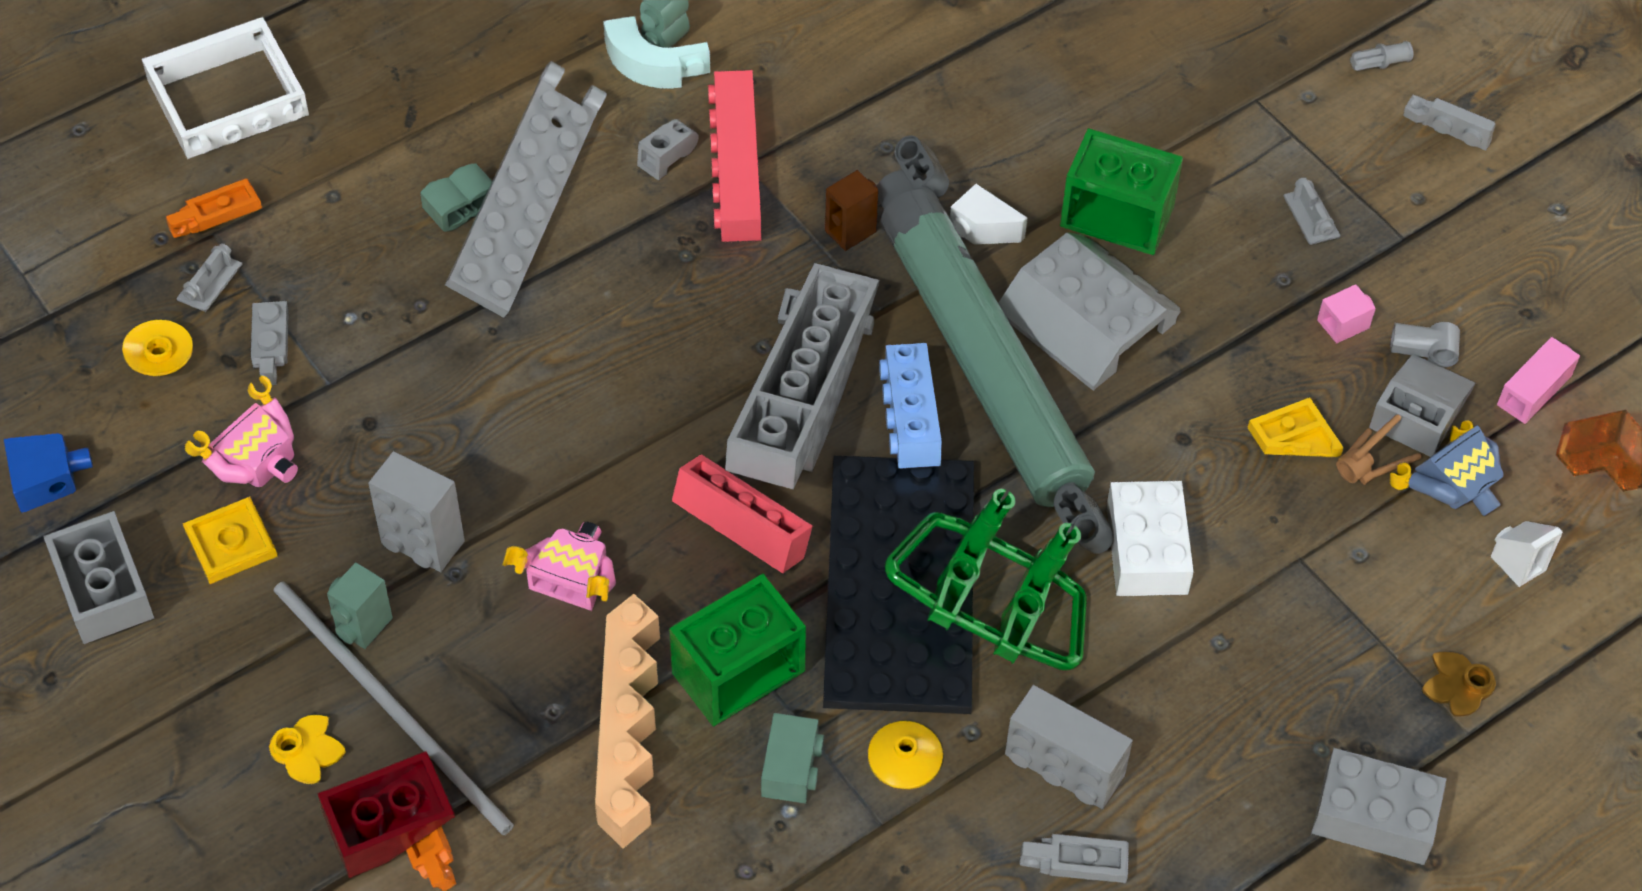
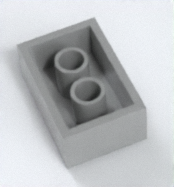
M393 451L368 483L381 543L394 553L401 552L411 557L421 567H431L442 572L465 541L455 481Z
M114 511L43 536L83 644L154 619L148 598Z
M1033 685L1010 718L1005 755L1017 766L1022 768L1028 767L1039 773L1049 784L1062 786L1074 793L1083 803L1088 805L1094 804L1103 810L1125 776L1133 739Z
M1333 748L1326 768L1311 834L1424 865L1434 843L1446 778Z

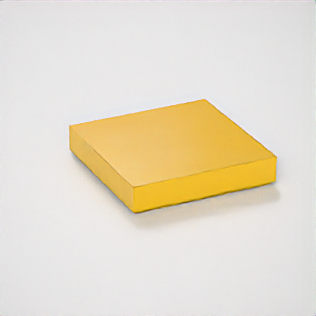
M250 497L183 523L184 530L209 584L278 557L276 549Z

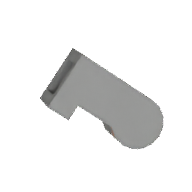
M678 119L664 124L639 142L637 166L659 181L667 174V168L681 157L688 156L694 150L698 142V134Z

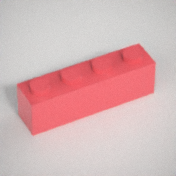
M702 454L679 468L672 502L782 574L804 559L813 527L811 524L730 472L725 471L724 468Z

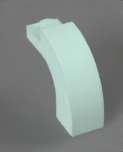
M635 16L603 21L605 44L609 58L623 75L637 83L655 88H681V78L710 73V51L707 42L674 48L658 47L650 44L640 35Z

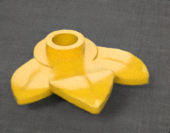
M305 716L293 728L287 727L278 730L270 741L269 749L271 756L278 763L285 764L288 775L296 781L305 784L319 783L321 779L320 767H328L335 764L346 753L345 748L339 741L325 734L329 722L327 716ZM287 745L296 746L292 750L283 751Z

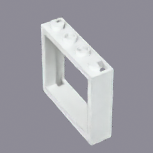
M263 17L142 59L147 80L187 159L309 115L305 93ZM260 32V35L253 36L254 33ZM263 50L287 95L186 131L163 85ZM162 66L161 70H154V68Z

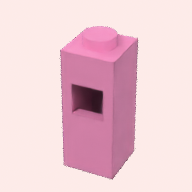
M1551 337L1504 385L1497 405L1526 424L1573 375L1580 355L1569 346Z

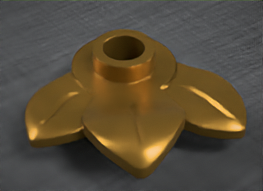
M1437 652L1432 655L1439 674L1424 684L1422 692L1434 702L1441 704L1450 703L1449 707L1453 716L1473 714L1478 710L1481 700L1490 697L1494 692L1496 680L1492 671L1487 666L1471 664L1464 655L1455 652ZM1471 681H1476L1480 683L1481 686L1474 685L1473 683H1471Z

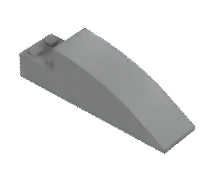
M814 263L727 440L725 471L794 489L802 470L813 471L854 364L879 285L878 279Z

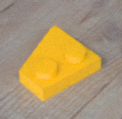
M1310 397L1249 420L1248 430L1264 454L1338 457L1342 455L1344 447Z

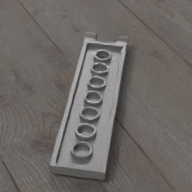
M552 61L547 64L539 78L533 95L445 283V286L503 318L510 311L594 118L607 95L606 92L592 85L579 105L555 91L565 69ZM552 120L557 121L561 127H555Z

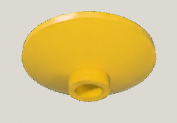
M152 320L139 324L127 334L123 341L122 351L126 363L133 370L144 375L162 376L181 369L189 361L193 352V342L189 332L181 325L168 320Z
M911 721L893 722L882 727L873 736L868 748V762L872 772L880 781L897 789H915L926 785L936 777L943 760V750L937 736L924 725ZM908 746L911 747L912 750L909 752H903L902 750H900L899 747Z

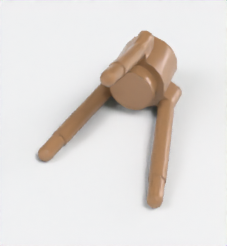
M1395 415L1368 441L1367 439L1372 434V430L1370 428L1366 429L1350 449L1338 459L1336 463L1337 469L1346 481L1355 483L1360 480L1362 484L1366 485L1373 478L1396 470L1397 465L1400 463L1411 464L1421 459L1422 455L1416 453L1371 471L1374 459L1369 450L1401 420L1400 415Z

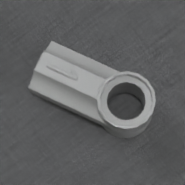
M1449 322L1435 323L1430 328L1394 323L1390 351L1392 353L1414 354L1420 357H1427L1428 361L1440 367H1450L1459 360L1460 329L1455 324Z

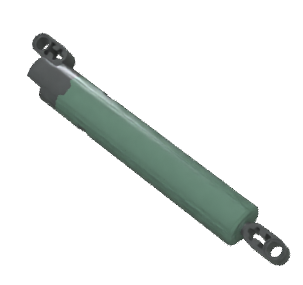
M905 136L897 142L894 151L895 157L902 169L885 176L876 185L879 191L878 199L884 208L880 223L912 281L917 286L923 301L1037 505L1044 507L1054 506L1063 524L1071 523L1068 533L1072 531L1074 526H1077L1081 532L1079 545L1094 554L1105 552L1113 542V531L1097 502L1084 492L1089 487L1091 481H1093L1095 471L938 199L943 196L949 187V179L935 153L916 136ZM1095 528L1093 536L1088 539L1089 532Z

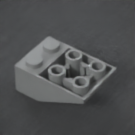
M1412 354L1391 379L1377 402L1369 428L1378 431L1395 415H1400L1401 420L1385 436L1431 457L1438 450L1473 390L1475 382Z

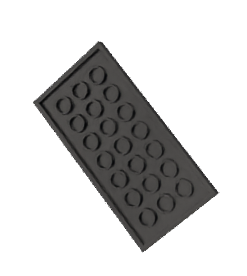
M834 455L823 708L971 714L973 633L954 623L950 625L948 630H945V627L931 620L928 621L930 608L894 585L886 575L885 563L888 556L930 513L939 512L961 518L969 523L973 520L974 461L941 460V466L898 468L897 458ZM935 527L900 565V570L935 594L938 578L948 565L963 535L955 531ZM973 586L960 608L961 611L972 617Z

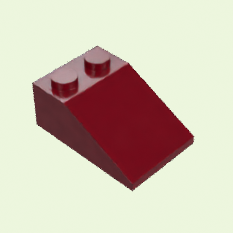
M427 751L317 794L323 816L349 878L386 864L455 817Z

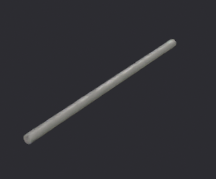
M286 582L278 583L274 588V592L414 742L424 752L427 751L430 759L502 835L510 832L514 826L513 823Z

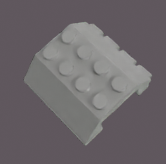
M1067 232L1020 269L998 304L1013 327L1094 391L1116 373L1119 355L1157 324L1158 332L1161 334L1166 332L1176 323V319L1181 311L1180 307L1163 294H1158V290L1139 275H1133V271L1114 256H1109V252L1095 241L1081 234Z

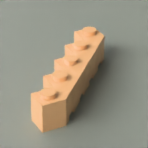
M635 594L631 595L606 615L595 796L597 824L623 849L651 826L650 804L637 790L654 777L652 755L639 743L656 730L654 707L643 696L658 684L657 662L646 650L660 639L659 616Z

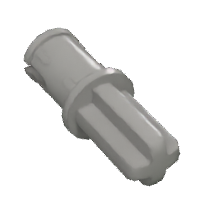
M1407 41L1387 46L1377 44L1375 48L1353 52L1350 57V63L1354 70L1373 67L1384 69L1389 64L1411 61L1413 59V48L1411 43Z

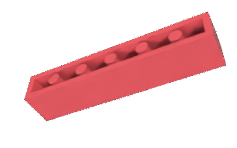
M753 70L714 71V85H708L709 104H715V109H709L710 128H716V133H710L711 153H717L718 158H711L712 178H719V183H713V203H720V209H714V229L721 228V242L761 240V211Z

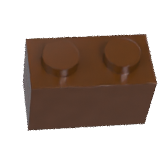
M858 170L826 188L825 232L845 251L875 234L877 227L879 191L876 184L871 179H866Z

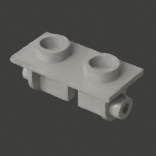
M1306 178L1298 179L1295 182L1294 192L1284 194L1283 197L1309 245L1340 238L1334 221L1316 192L1313 182Z
M225 244L212 248L211 255L190 282H186L183 285L184 289L176 298L178 301L204 312L209 309L242 266V262L230 257L231 249Z

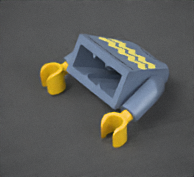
M1469 420L1463 421L1460 429L1452 426L1450 432L1451 443L1415 468L1417 472L1411 474L1410 465L1403 462L1397 465V473L1399 475L1390 473V485L1393 488L1403 490L1410 487L1454 509L1472 500L1480 513L1485 516L1501 505L1489 489L1491 485L1503 477L1499 447L1494 441L1483 434L1478 425L1473 428V424Z

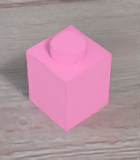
M1355 284L1323 299L1317 320L1337 344L1369 329L1376 308L1372 299L1364 294Z

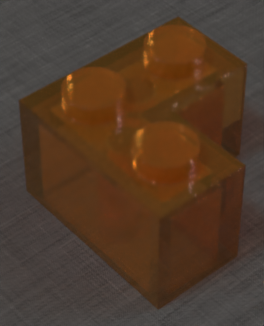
M1627 410L1564 424L1556 456L1573 476L1605 470L1623 492L1642 488V428Z

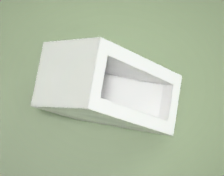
M977 184L951 206L950 220L960 237L967 239L974 245L1020 243L1025 239L1027 217Z
M1528 521L1521 523L1515 528L1509 526L1496 536V544L1491 558L1520 587L1547 570L1563 532L1555 526Z

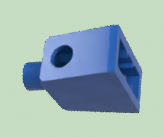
M59 433L4 439L12 490L21 513L73 494L76 491L73 472L93 468L89 448L86 447L69 452L63 435Z

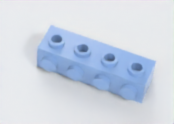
M927 343L886 345L885 359L879 360L880 380H887V384L882 385L884 405L890 404V408H886L887 429H893L894 432L889 433L890 454H897L898 468L941 466L942 440Z

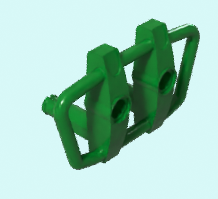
M998 489L993 493L992 498L979 515H975L970 523L961 518L939 512L928 514L886 559L885 572L889 580L930 608L928 621L931 620L945 627V630H948L950 625L954 623L995 644L993 654L1010 661L1011 664L1015 662L1019 655L1063 671L1072 670L1081 663L1084 653L1087 595L1081 585L1060 570L1071 549L1081 539V532L1077 526H1074L1072 531L1067 533L1071 523L1062 524L1055 536L1048 541L1043 549L1040 548L1033 556L995 536L1002 525L1003 519L1015 505V497L1010 491L1005 499H1001L1006 489ZM935 527L955 531L963 535L948 565L938 578L937 589L934 594L900 570V565ZM987 548L1027 568L1009 604L1002 612L999 630L960 610L971 587L980 575V567ZM1051 582L1056 583L1072 597L1069 654L1067 656H1062L1026 642L1038 618L1045 609V601Z

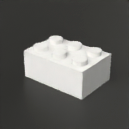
M1182 481L1111 482L1107 500L1108 523L1113 531L1111 551L1116 596L1188 595L1194 571Z

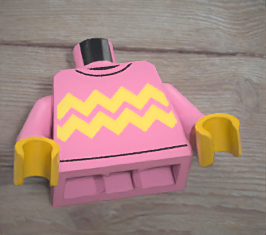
M260 376L259 378L265 388L264 392H257L252 383L248 386V394L253 399L261 400L263 403L261 406L257 403L253 404L211 443L209 436L205 432L196 431L193 437L199 441L201 448L196 447L191 441H187L185 444L187 454L195 457L202 456V462L223 482L249 483L255 487H263L274 476L284 483L290 482L298 471L297 465L291 462L294 457L292 447L294 434L289 418L278 400L271 398L269 395L271 382L265 376Z
M588 521L582 523L577 533L563 528L558 529L551 538L547 537L528 549L516 546L508 547L502 564L505 567L507 565H514L515 572L518 574H522L524 568H527L529 589L590 611L594 607L597 595L602 596V601H608V593L616 584L613 562L606 556L605 544L598 541L602 531L599 526Z

